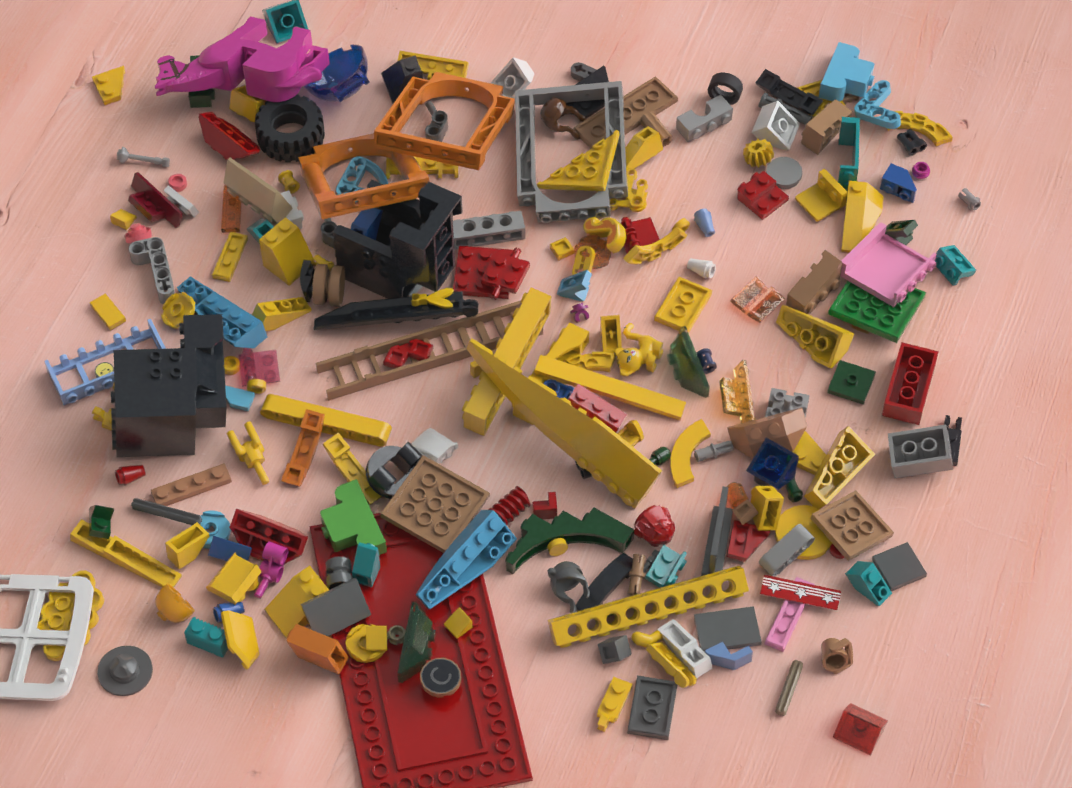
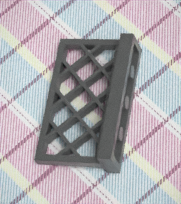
M722 487L720 504L713 507L701 576L723 570L733 509L726 508L729 487Z

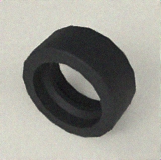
M721 72L712 76L707 90L711 99L722 95L730 105L738 102L741 96L743 84L735 75ZM718 86H726L733 90V92L723 91Z

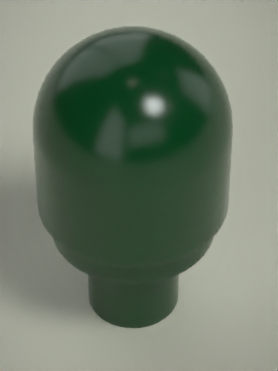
M659 447L652 452L651 458L648 460L653 464L662 465L670 459L671 452L667 447Z

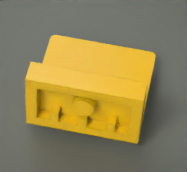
M824 168L819 171L817 183L796 195L795 200L818 222L845 206L848 192Z

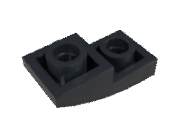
M310 260L303 261L300 273L301 288L306 302H310L313 296L315 269Z

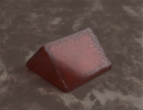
M850 703L842 713L833 738L871 756L888 720Z

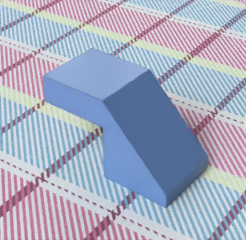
M723 642L705 650V653L711 658L712 665L736 670L752 662L753 651L749 646L733 654H730Z

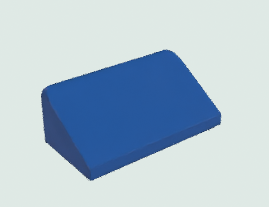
M213 536L208 556L228 561L236 553L237 556L248 561L252 548Z

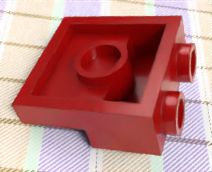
M764 170L760 174L758 172L754 173L748 183L742 182L737 189V199L762 220L789 200V196L776 186V180Z

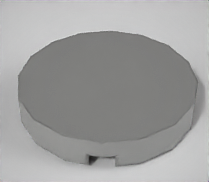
M778 157L773 159L771 163H768L766 173L776 180L778 188L789 189L795 187L801 180L802 167L793 158Z

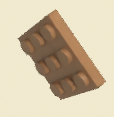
M856 490L813 513L810 518L848 561L891 538L894 534L892 529Z

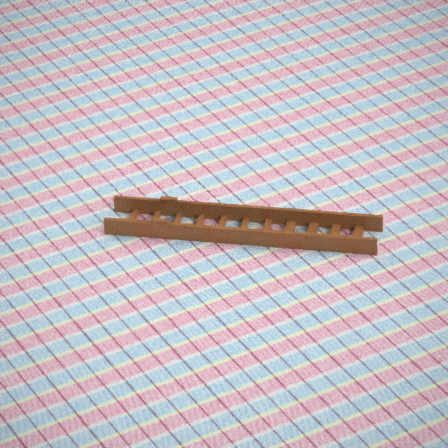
M521 300L478 313L474 317L461 318L373 346L357 348L353 352L317 362L316 370L318 374L334 369L340 386L326 390L328 401L472 357L466 349L470 341L466 328L476 326L482 340L480 344L490 350L496 349L498 340L500 338L503 339L505 336V326L501 318L509 315L512 317L515 309L520 308ZM493 320L500 337L490 339L483 323ZM543 328L538 336L543 335ZM458 331L464 348L453 350L447 334ZM441 336L447 353L435 356L432 350L428 359L417 362L416 359L410 358L412 364L381 373L375 356L388 353L392 346H400L409 343L413 339L430 343V339ZM370 358L375 373L364 375L365 378H363L357 362ZM352 364L358 380L345 384L339 367Z

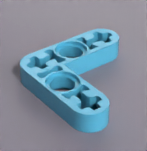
M881 80L875 83L855 105L854 110L856 117L888 129H896L901 125L899 113L879 107L891 93L888 81ZM876 114H881L879 117H874Z

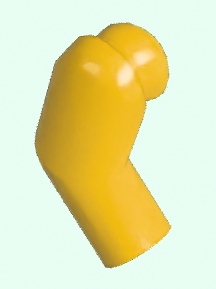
M658 630L650 635L636 631L631 636L632 641L636 645L645 648L649 644L656 643L663 638Z

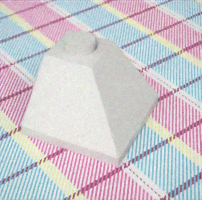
M513 57L491 83L504 86L503 96L515 99V91L525 90L532 82L534 72L526 61Z

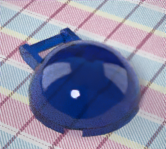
M353 44L350 45L352 49L344 51L341 47L328 53L330 64L321 72V80L305 85L306 90L318 99L342 102L357 93L363 84H369L370 82L367 78L368 59L363 47Z

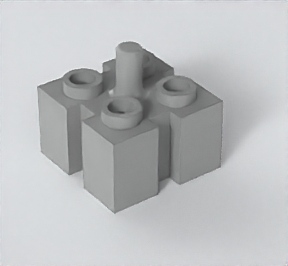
M771 388L765 417L802 407L806 418L810 395L794 392V396L786 395V390Z

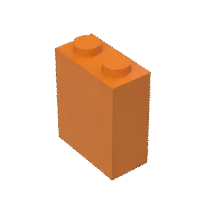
M296 624L288 633L286 641L298 658L338 675L340 674L349 657L337 640L299 624Z

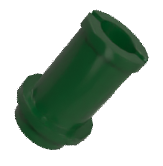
M790 476L783 480V484L788 492V499L792 502L800 501L803 498V492L799 489L795 478Z

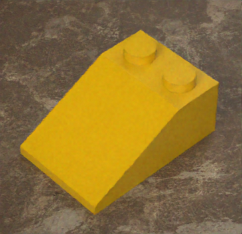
M246 85L231 91L229 109L238 115L248 118L249 121L255 122V116L259 112V108L262 105L265 106L267 100L247 95Z
M309 565L293 576L264 610L287 639L288 633L296 624L301 626L308 624L300 604L329 591V589Z

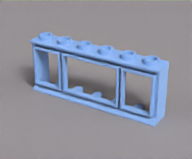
M147 320L149 329L142 332L139 331L137 326L130 329L132 336L122 339L119 333L114 334V343L104 346L101 340L95 343L96 350L86 353L85 349L81 347L77 350L79 357L69 360L67 355L63 354L59 357L61 364L51 367L49 361L45 360L47 372L63 405L74 403L81 398L91 396L96 392L113 386L114 371L89 381L82 365L113 353V350L124 348L133 350L132 345L151 337L158 349H166L152 320ZM77 368L83 384L63 391L56 375Z

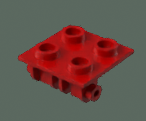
M628 217L621 219V224L626 231V241L624 244L626 254L635 245L646 246L660 240L651 217L633 222Z

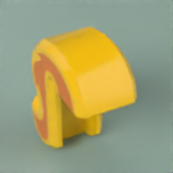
M590 217L583 224V230L592 239L607 237V249L613 254L623 248L626 241V231L616 219L608 217L600 221L596 217Z

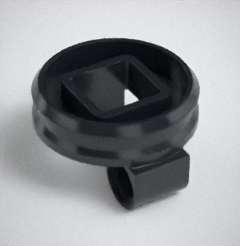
M407 442L402 448L398 446H385L378 449L371 456L366 466V478L370 487L377 494L392 499L423 455L410 442ZM390 461L405 474L397 483H395L397 479L384 467Z

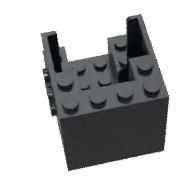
M371 179V181L367 185V188L381 186L383 184ZM428 182L424 188L420 189L418 193L419 200L412 199L376 207L383 210L376 240L338 225L333 232L337 265L344 266L345 280L387 299L409 297L417 284L437 292L455 267L453 216L462 214V196Z
M222 314L183 315V323H179L180 335L184 337V339H180V348L113 350L115 386L114 391H111V403H115V408H111L112 450H116V457L195 455L196 428L226 427L227 405Z

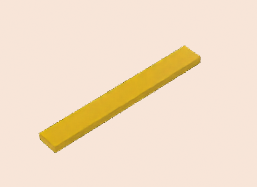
M540 355L534 371L535 374L575 387L577 384H580L593 393L679 421L686 404L685 401Z

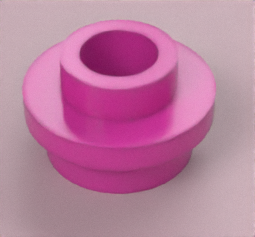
M917 162L912 167V174L918 179H925L930 174V168L925 162Z

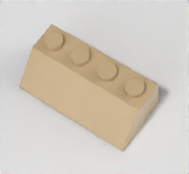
M232 158L227 160L223 183L228 187L227 192L233 197L238 196L239 200L246 206L250 204V208L257 214L263 213L262 216L270 223L274 221L278 224L289 214L293 208L278 190Z

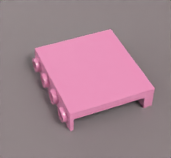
M880 222L842 260L840 276L894 307L898 302H902L909 291L912 292L919 281L922 282L929 271H933L936 266L935 258L937 254L934 252L927 258L886 235L887 225Z

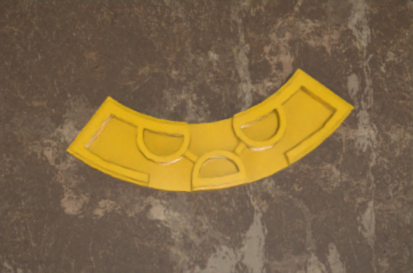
M894 111L899 113L901 125L896 129H912L928 137L935 146L951 142L953 139L945 127L928 119L925 115Z
M675 227L668 235L653 244L646 246L635 245L623 259L629 264H641L642 261L646 260L651 262L661 257L663 251L667 249L671 251L687 237V234L680 228Z
M609 352L577 354L566 359L565 363L590 371L610 372L616 355Z
M702 419L687 427L673 446L670 470L676 488L694 481L690 467L692 452L701 442L711 437V433Z

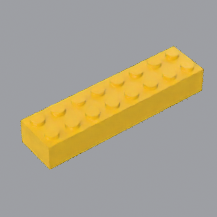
M532 287L528 293L525 292L523 294L520 308L515 309L512 323H508L504 330L505 336L497 342V350L493 354L494 357L501 356L511 368L516 366L521 369L550 315L552 296ZM482 370L479 376V384L473 386L470 400H466L462 407L464 412L462 419L464 420V428L485 436L506 396Z

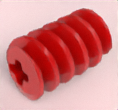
M516 486L515 489H512L509 494L504 496V499H500L498 503H495L488 510H494L506 526H508L507 520L510 522L514 521L512 514L518 517L520 515L518 510L524 512V506L529 508L531 503L525 491Z

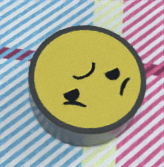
M107 362L98 364L95 368L96 378L113 372L114 367Z

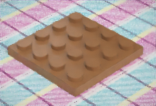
M423 455L381 512V518L444 553L476 517L490 497V493Z

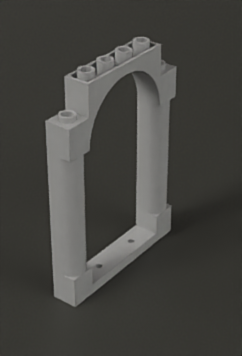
M622 81L516 90V161L519 206L536 205L538 223L575 219L585 220L590 217H610V198L628 197ZM553 98L562 99L566 103L605 99L606 138L611 136L615 130H618L620 133L605 191H598L592 197L577 203L553 201L546 197L536 184L535 105H544Z

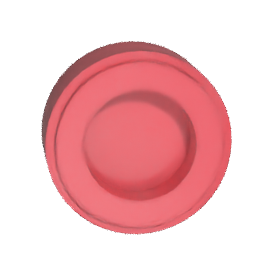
M174 174L170 176L168 180L169 186L176 192L183 191L187 187V180L184 175Z

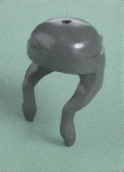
M564 561L557 564L554 568H549L547 572L554 594L563 602L570 605V613H573L577 610L574 600L566 595L565 591H569L581 583L584 596L589 598L590 590L581 568L573 562Z

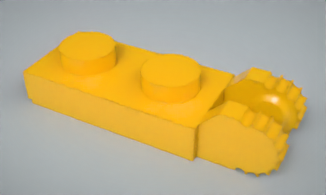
M663 642L648 645L646 651L651 654L653 660L659 662L665 668L666 673L674 677L675 683L679 687L685 688L696 684L697 679L695 675Z

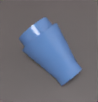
M707 209L696 211L694 213V221L705 237L714 235L715 230L711 212Z

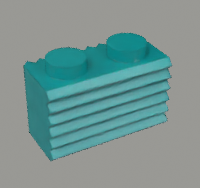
M192 618L184 632L187 644L223 658L228 650L224 629L218 628L213 624L210 625L206 621L203 622L199 618Z

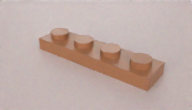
M225 463L151 489V494L155 503L168 506L229 484L232 480Z

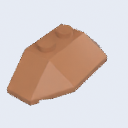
M801 407L727 427L734 448L754 461H759L793 452L807 428V422Z

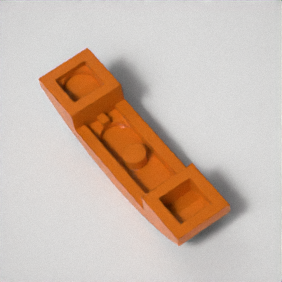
M306 409L300 425L301 432L290 463L286 465L282 482L298 487L302 485L317 449L325 414Z

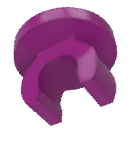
M583 303L572 306L573 310L570 313H575L574 320L576 323L580 322L579 314H583L585 320L589 319V313L585 310L588 308V305L584 306Z

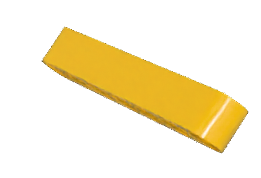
M274 394L266 396L260 410V414L267 419L298 427L302 423L306 409L325 414L322 433L330 435L339 433L342 438L379 447L386 446L392 430L391 425L384 421Z

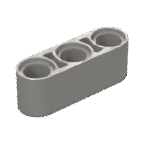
M798 524L761 557L759 564L771 576L775 577L814 542L815 538L802 524Z

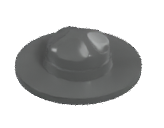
M120 646L110 650L103 656L98 665L97 675L101 686L107 692L117 696H129L138 693L147 686L152 677L153 666L150 657L142 649L135 646Z

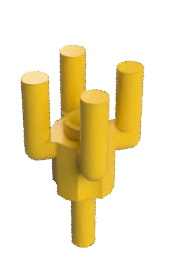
M249 421L244 426L251 441H247L241 446L233 430L228 431L226 434L239 460L245 462L247 468H254L262 485H266L269 483V479L261 465L265 461L262 454L264 447L251 421Z

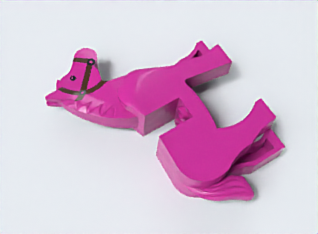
M250 16L244 25L225 38L208 46L201 52L198 58L189 64L175 61V58L170 55L160 57L157 61L159 74L156 77L157 84L155 89H158L156 96L170 92H192L210 88L232 91L245 79L247 95L270 102L286 101L296 96L302 86L321 80V72L330 64L328 49L312 45L311 30L294 27L290 40L278 48L260 43L258 41L268 35L266 21Z

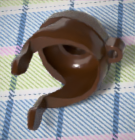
M553 98L547 101L540 113L544 124L554 132L567 131L575 139H580L577 131L569 126L559 125L557 120L568 113H573L583 122L586 120L585 116L580 114L574 107L567 106L566 102L562 99Z

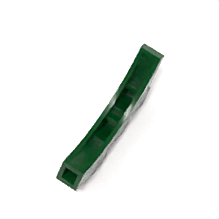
M593 507L590 513L587 512L584 515L582 521L565 511H562L559 516H555L551 524L532 514L522 522L520 527L522 537L518 540L515 550L509 552L505 559L506 571L514 574L523 563L534 555L546 550L548 544L557 538L565 539L567 544H597L609 547L623 554L634 539V529Z

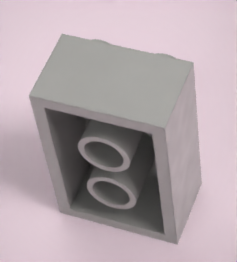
M946 425L888 433L891 466L895 478L953 470L950 440Z

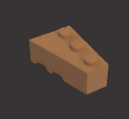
M836 99L832 103H828L819 114L806 124L801 134L803 136L801 144L819 155L840 132L842 117H851L853 111Z
M827 250L822 252V259L817 265L815 263L812 264L810 267L812 271L806 278L802 276L788 293L786 303L788 307L806 314L812 313L820 301L823 302L832 290H836L839 287L842 261Z

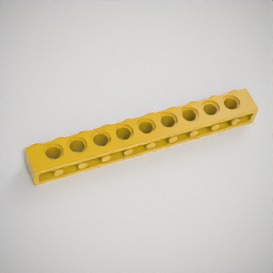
M735 566L547 621L553 643L556 646H560V648L571 646V642L577 640L585 642L591 640V636H606L610 634V631L616 629L624 631L629 629L630 625H645L649 623L648 620L654 618L662 620L671 613L676 615L687 612L686 609L692 607L694 609L704 608L706 603H721L725 601L724 598L731 596L732 598H739L744 596V593L748 592L749 588L744 568ZM728 581L729 587L723 591L721 588L722 583ZM706 586H709L710 593L706 596H703V589ZM691 592V598L688 601H684V594ZM668 597H671V598H672V603H671V605L668 606V607H665V605H664L665 599L668 598ZM648 603L653 604V609L650 612L645 611V606ZM630 608H633V616L627 618L626 611ZM609 614L615 615L612 623H607L606 621ZM591 619H595V626L591 629H588V621ZM576 625L575 633L568 634L569 626Z

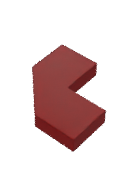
M413 339L409 343L392 346L383 361V365L395 369L404 366L408 357L419 361L428 359L434 349L433 344Z

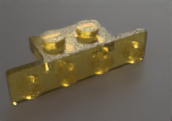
M742 360L734 368L735 380L723 377L719 381L723 413L739 416L741 423L756 420L746 360Z

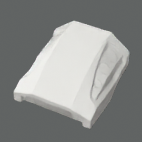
M432 428L424 431L411 443L422 455L438 464L442 463L444 459L450 458L454 449L458 448L457 442H452Z

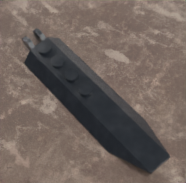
M460 291L453 292L450 296L444 298L453 304L452 308L447 309L428 302L427 305L412 306V296L351 302L315 318L314 330L392 322L401 323L403 321H420L422 319H439L442 317L455 318L462 315L474 317L478 314V301L473 299L463 300V292Z

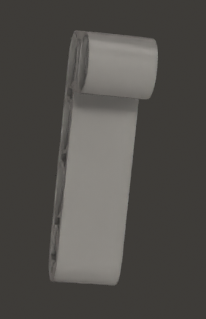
M153 237L132 242L129 245L132 263L135 265L151 263L159 301L164 304L167 298L175 293L163 240Z

